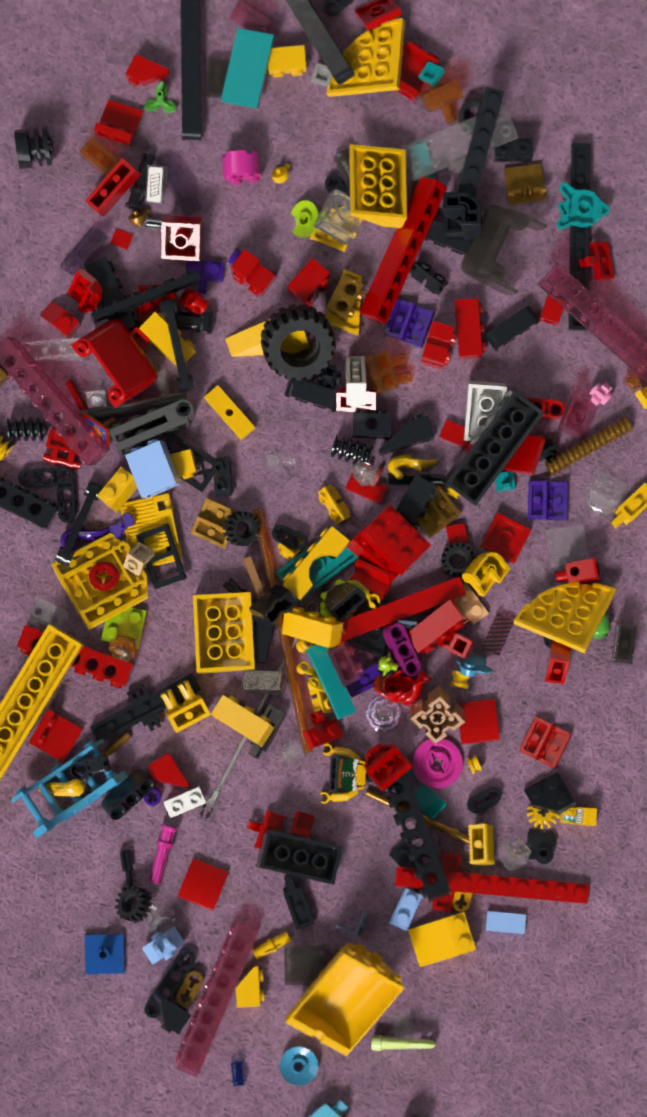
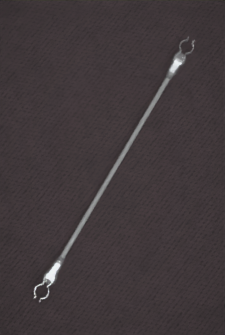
M294 638L255 713L256 716H259L298 638ZM243 736L219 785H217L206 800L205 805L211 807L210 811L218 803V798L223 788L222 785L247 739L245 736Z

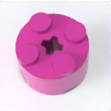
M247 150L227 152L226 156L222 155L223 179L230 181L231 185L241 184L243 180H248L251 183L259 182V177H261L259 152L252 151V154H248Z

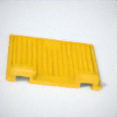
M169 493L156 495L148 499L142 498L129 501L121 507L122 517L124 513H130L135 518V525L125 530L126 541L131 549L138 543L136 535L164 524H169L180 560H182L183 555ZM164 501L166 510L159 511L158 502ZM165 531L143 539L145 546L155 551L153 557L166 553L167 547L170 546ZM173 556L153 562L152 566L175 562Z

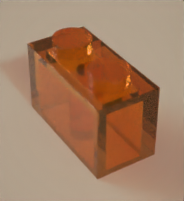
M92 137L79 151L81 158L105 177L120 161Z

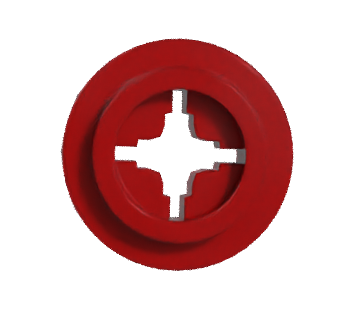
M99 562L89 572L91 585L94 589H98L101 592L110 591L117 586L120 580L119 570L110 562ZM106 570L107 576L110 578H107L103 583L102 578L99 576H103Z

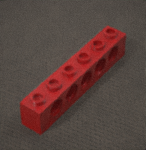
M24 625L17 647L21 648L20 652L30 656L34 650L35 641L40 640L44 632ZM83 646L79 653L80 660L71 666L75 668V673L83 676L89 673L93 675L92 679L103 682L104 679L111 682V686L119 689L122 686L127 687L134 668L133 664ZM92 659L98 661V667L94 670L88 668V662ZM109 666L116 668L114 676H107L106 669Z

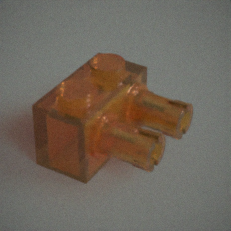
M385 351L365 358L372 389L377 390V395L391 392L399 388L398 385L412 382V377H408L411 375L410 371L395 374L394 366L407 364V358L402 359L406 357L404 352L390 356V352Z

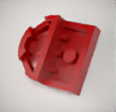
M80 268L76 272L67 294L79 303L77 310L82 313L93 312L95 308L101 305L102 288L100 283L90 273Z
M377 744L365 755L364 768L371 780L382 791L412 768L411 763L393 744Z

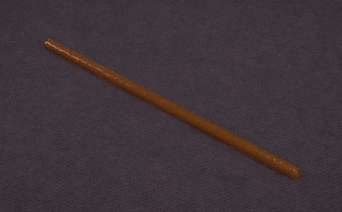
M262 508L253 510V514L255 515L254 518L259 520L256 524H260V528H257V531H260L258 538L270 590L278 582ZM283 613L280 616L281 619L276 624L303 753L313 752V749L310 750L303 734L305 730H308L290 639L288 635L282 634Z

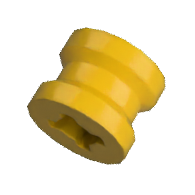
M452 671L453 681L450 682V686L469 689L468 679L470 677L462 675L460 671Z

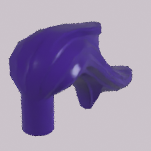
M83 524L76 540L86 539L94 542L95 538L105 536L110 531V527L100 530L84 529L85 524ZM72 529L65 531L61 535L60 543L63 547H65ZM73 546L71 551L75 552L77 548Z

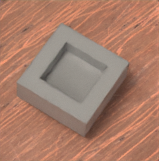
M316 63L311 82L325 87L329 86L332 74L326 65Z

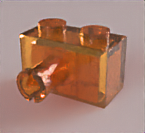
M451 78L436 85V87L433 86L419 93L425 111L431 113L441 109L446 124L458 120L451 105L453 102L464 98L458 80Z

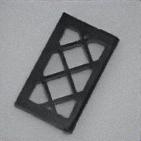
M172 434L166 444L168 450H171L169 453L193 450V453L200 458V460H195V462L201 463L203 472L194 474V476L203 475L204 481L199 485L192 478L183 479V476L179 478L203 493L214 474L213 467L210 471L204 472L202 461H206L213 466L212 459L175 434ZM176 441L184 449L173 451L172 445Z

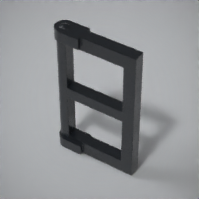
M164 524L136 535L138 542L144 545L143 539L164 531L168 539L171 551L153 557L146 564L155 590L187 578L169 524ZM173 556L180 575L158 582L152 563Z

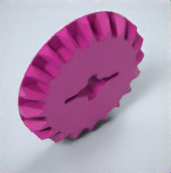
M429 739L416 749L412 765L413 771L421 783L431 788H444L453 784L458 779L462 771L463 760L459 749L452 742L442 739L435 744ZM431 753L438 760L442 759L441 768L444 773L438 767L432 766L434 758Z

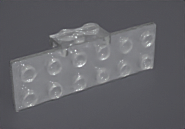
M506 105L500 106L488 150L518 138ZM476 117L400 147V149L406 150V165L412 180H417L446 167L449 168L451 174L460 173L467 154Z

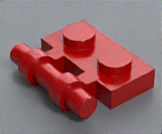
M50 428L46 448L53 450L52 454L44 453L43 461L50 462L52 465H64L69 469H80L82 462L76 461L75 456H84L88 438ZM59 451L69 453L68 459L59 457Z

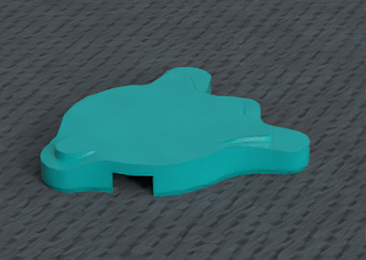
M566 182L560 185L559 191L566 198V201L559 202L557 205L561 213V217L556 224L559 230H564L569 226L587 228L609 214L610 207L603 203L595 192L586 189H574Z

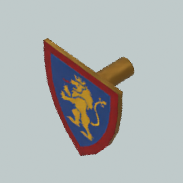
M83 412L87 433L94 447L102 455L110 447L109 428L117 422L112 417L104 423H100Z

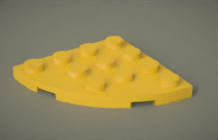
M400 18L387 21L372 31H366L354 40L343 52V55L354 71L355 76L340 86L332 76L330 84L327 86L326 94L329 97L399 90L405 20Z
M579 582L553 587L540 593L529 604L527 603L514 619V624L585 653L616 594V589L597 583L588 585L579 584Z

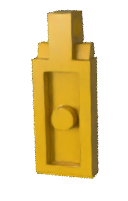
M646 482L617 508L618 510L615 512L617 517L610 523L615 529L622 522L626 525L629 522L631 523L647 507Z

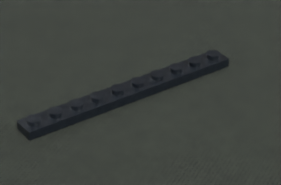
M571 143L570 186L577 190H590V143ZM570 226L568 331L588 330L589 267H580L579 260L586 259L585 257L589 256V227Z

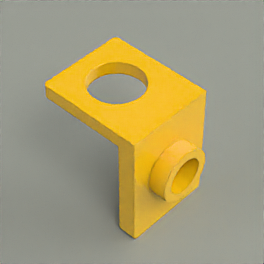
M298 536L299 544L302 545L301 537ZM281 543L277 545V548L280 550L278 553L286 559L289 557L294 559L300 551L293 550Z

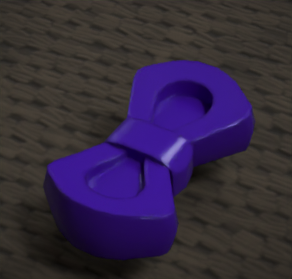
M124 513L122 521H119L118 524L110 525V533L116 538H121L123 532L128 527L135 525L134 516L130 513Z

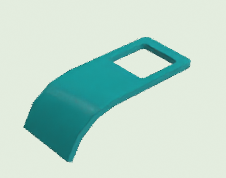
M408 771V777L411 775L421 784V787L414 793L420 809L433 820L447 804L430 788L421 783L415 774ZM400 785L396 786L399 790H403Z

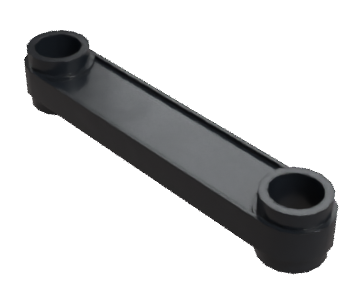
M166 299L159 302L162 317L166 316L179 374L176 377L179 392L191 391V389H194L192 375L187 374L174 315L177 314L175 299Z
M89 482L84 493L87 498L65 547L60 546L54 559L57 563L69 566L75 553L71 550L93 501H98L97 495L104 488L100 484Z

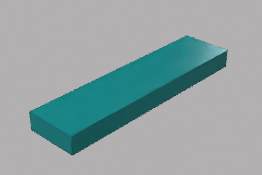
M315 645L306 649L337 719L340 720L357 712L328 648Z

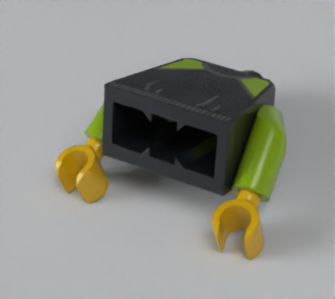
M337 579L332 584L327 583L322 587V593L319 596L322 600L320 603V614L322 617H334L336 621L341 622L360 606L366 598L368 599L369 606L373 609L376 607L371 601L376 600L380 603V598L377 594H370V590L357 580L344 581Z

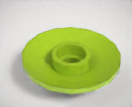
M309 200L300 201L291 212L296 220V225L292 232L300 238H307L317 230L320 214L315 203Z

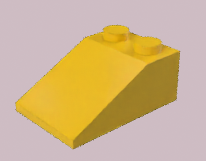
M464 912L408 929L420 967L476 950Z

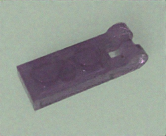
M93 226L62 261L61 269L75 276L76 272L83 267L108 238L107 235Z

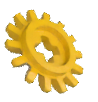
M527 807V809L532 810V812L527 813V816H532L529 822L535 821L534 827L541 824V829H544V825L547 824L549 829L551 828V822L555 825L557 824L554 820L555 817L559 819L561 817L550 810L543 817L542 814H538L541 811L540 809Z

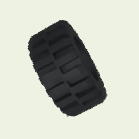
M292 304L287 309H284V307L278 309L279 313H273L270 316L271 320L265 322L263 325L264 329L261 331L262 340L260 342L268 366L278 376L284 374L285 379L288 380L295 378L296 381H301L304 377L307 379L312 378V375L315 373L319 375L322 373L321 369L323 367L326 369L330 365L329 360L333 359L335 355L334 350L336 349L335 336L328 319L325 318L321 311L317 312V309L312 306L308 309L305 304H300L299 307H295V304ZM307 331L315 335L314 343L305 352L290 354L281 349L283 340L293 332Z

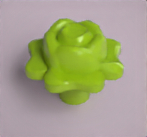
M388 653L387 656H382L379 660L378 669L383 672V676L390 670L397 671L398 664L393 662L391 653Z

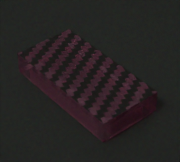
M497 613L481 649L499 656L514 624V620Z

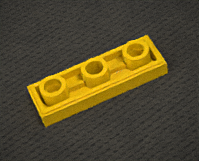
M218 385L204 396L207 403L241 441L256 429ZM228 410L233 411V415L227 416L226 412Z

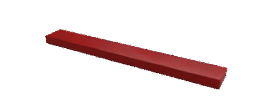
M460 577L341 621L345 631V635L342 632L341 642L446 603L448 600L465 596L466 592Z

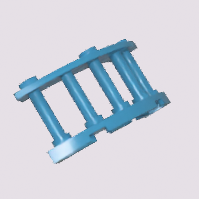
M103 739L97 742L95 740L90 741L85 745L86 749L63 766L61 764L56 765L51 769V774L30 787L26 788V786H23L15 792L17 795L11 799L12 803L22 798L38 822V828L32 832L36 839L55 828L62 821L71 818L102 797L105 792L112 790L128 778L125 771L117 774L112 769L108 772L104 771L107 776V782L103 785L98 784L93 776L86 777L85 779L90 785L92 793L84 798L82 796H70L73 800V805L66 810L59 806L45 783L56 776L61 783L69 782L63 771L69 768L73 762L82 759L90 752L94 757L102 755L97 747L105 742ZM77 763V764H76L77 767H82V766H84V765L81 764V763ZM86 770L80 771L83 776L86 774ZM37 788L54 811L53 815L55 817L49 821L43 817L29 796V793Z

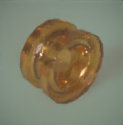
M633 373L630 374L629 378H624L625 383L633 392L636 391L637 387H642L641 382Z

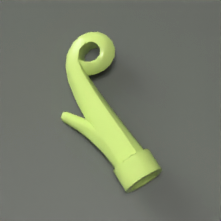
M383 1035L372 1036L373 1051H382L383 1049H424L436 1046V1042L433 1040L383 1037Z

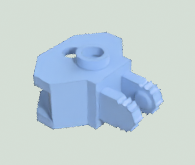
M174 926L164 934L160 931L152 936L153 941L142 949L153 965L163 957L167 960L175 955L174 950L183 945L185 941Z

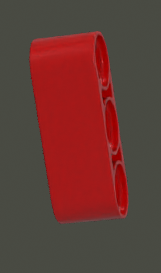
M524 397L532 404H539L544 412L541 419L558 420L564 414L565 406L561 401ZM558 406L561 413L558 415L553 414L551 407Z

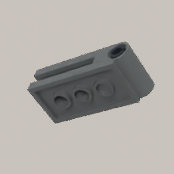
M179 400L160 409L158 407L152 408L147 411L148 414L135 415L129 418L130 421L127 423L119 422L112 425V429L109 432L113 441H118L115 447L119 455L122 456L130 453L131 449L138 446L144 447L151 440H161L189 428V423L195 417L192 404L188 400ZM167 421V422L164 423V424H161V425H159V426H157V427H154V428L149 429V430L146 431V429H148V428H150V427H153V426H155V425H157V424H160V423H162V422Z

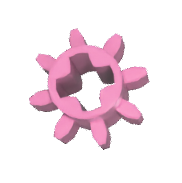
M606 382L603 385L598 383L590 392L593 396L590 401L596 406L599 403L604 406L613 396L610 393L612 387Z

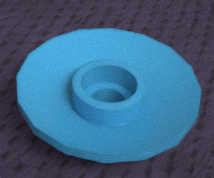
M301 1046L292 1047L281 1057L280 1073L284 1080L292 1085H306L317 1075L318 1060L308 1048ZM301 1062L303 1064L302 1069H296L295 1064Z

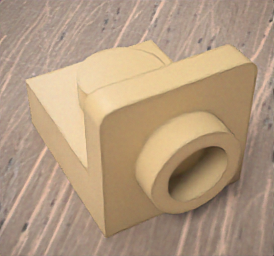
M138 542L128 552L123 567L139 576L142 573L143 567L153 558L155 551Z

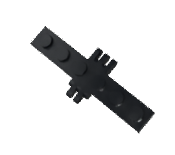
M193 673L149 695L144 684L140 685L143 691L141 694L137 687L134 688L137 695L133 697L131 691H128L127 695L132 705L90 726L96 740L103 739L106 741L140 722L143 723L144 727L148 725L151 732L155 730L152 722L155 721L157 727H161L158 720L161 718L159 712L167 709L160 694L165 692L168 697L166 690L171 689L177 703L184 700L177 685L182 683L185 688L183 682L189 680L194 693L201 691Z

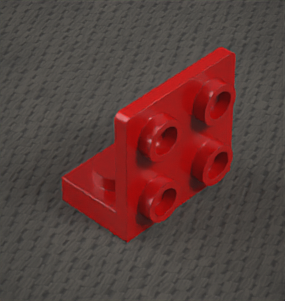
M107 100L100 123L96 122L94 128L95 135L131 147L143 111Z
M48 709L28 743L59 761L65 762L83 730Z

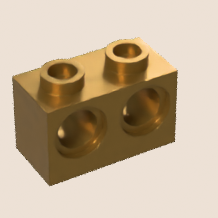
M343 274L326 306V312L344 321H347L348 317L352 318L357 309L354 305L357 300L361 301L364 296V284ZM352 286L356 289V292L348 294L345 291L346 288ZM345 303L348 308L345 311H339L337 305Z

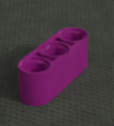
M398 623L386 625L383 629V637L394 662L398 664V671H402L401 675L416 676L421 670V665L404 626ZM393 628H395L397 631V635L395 637L392 635ZM401 645L404 647L403 655L399 651ZM408 663L412 666L411 672L407 670Z

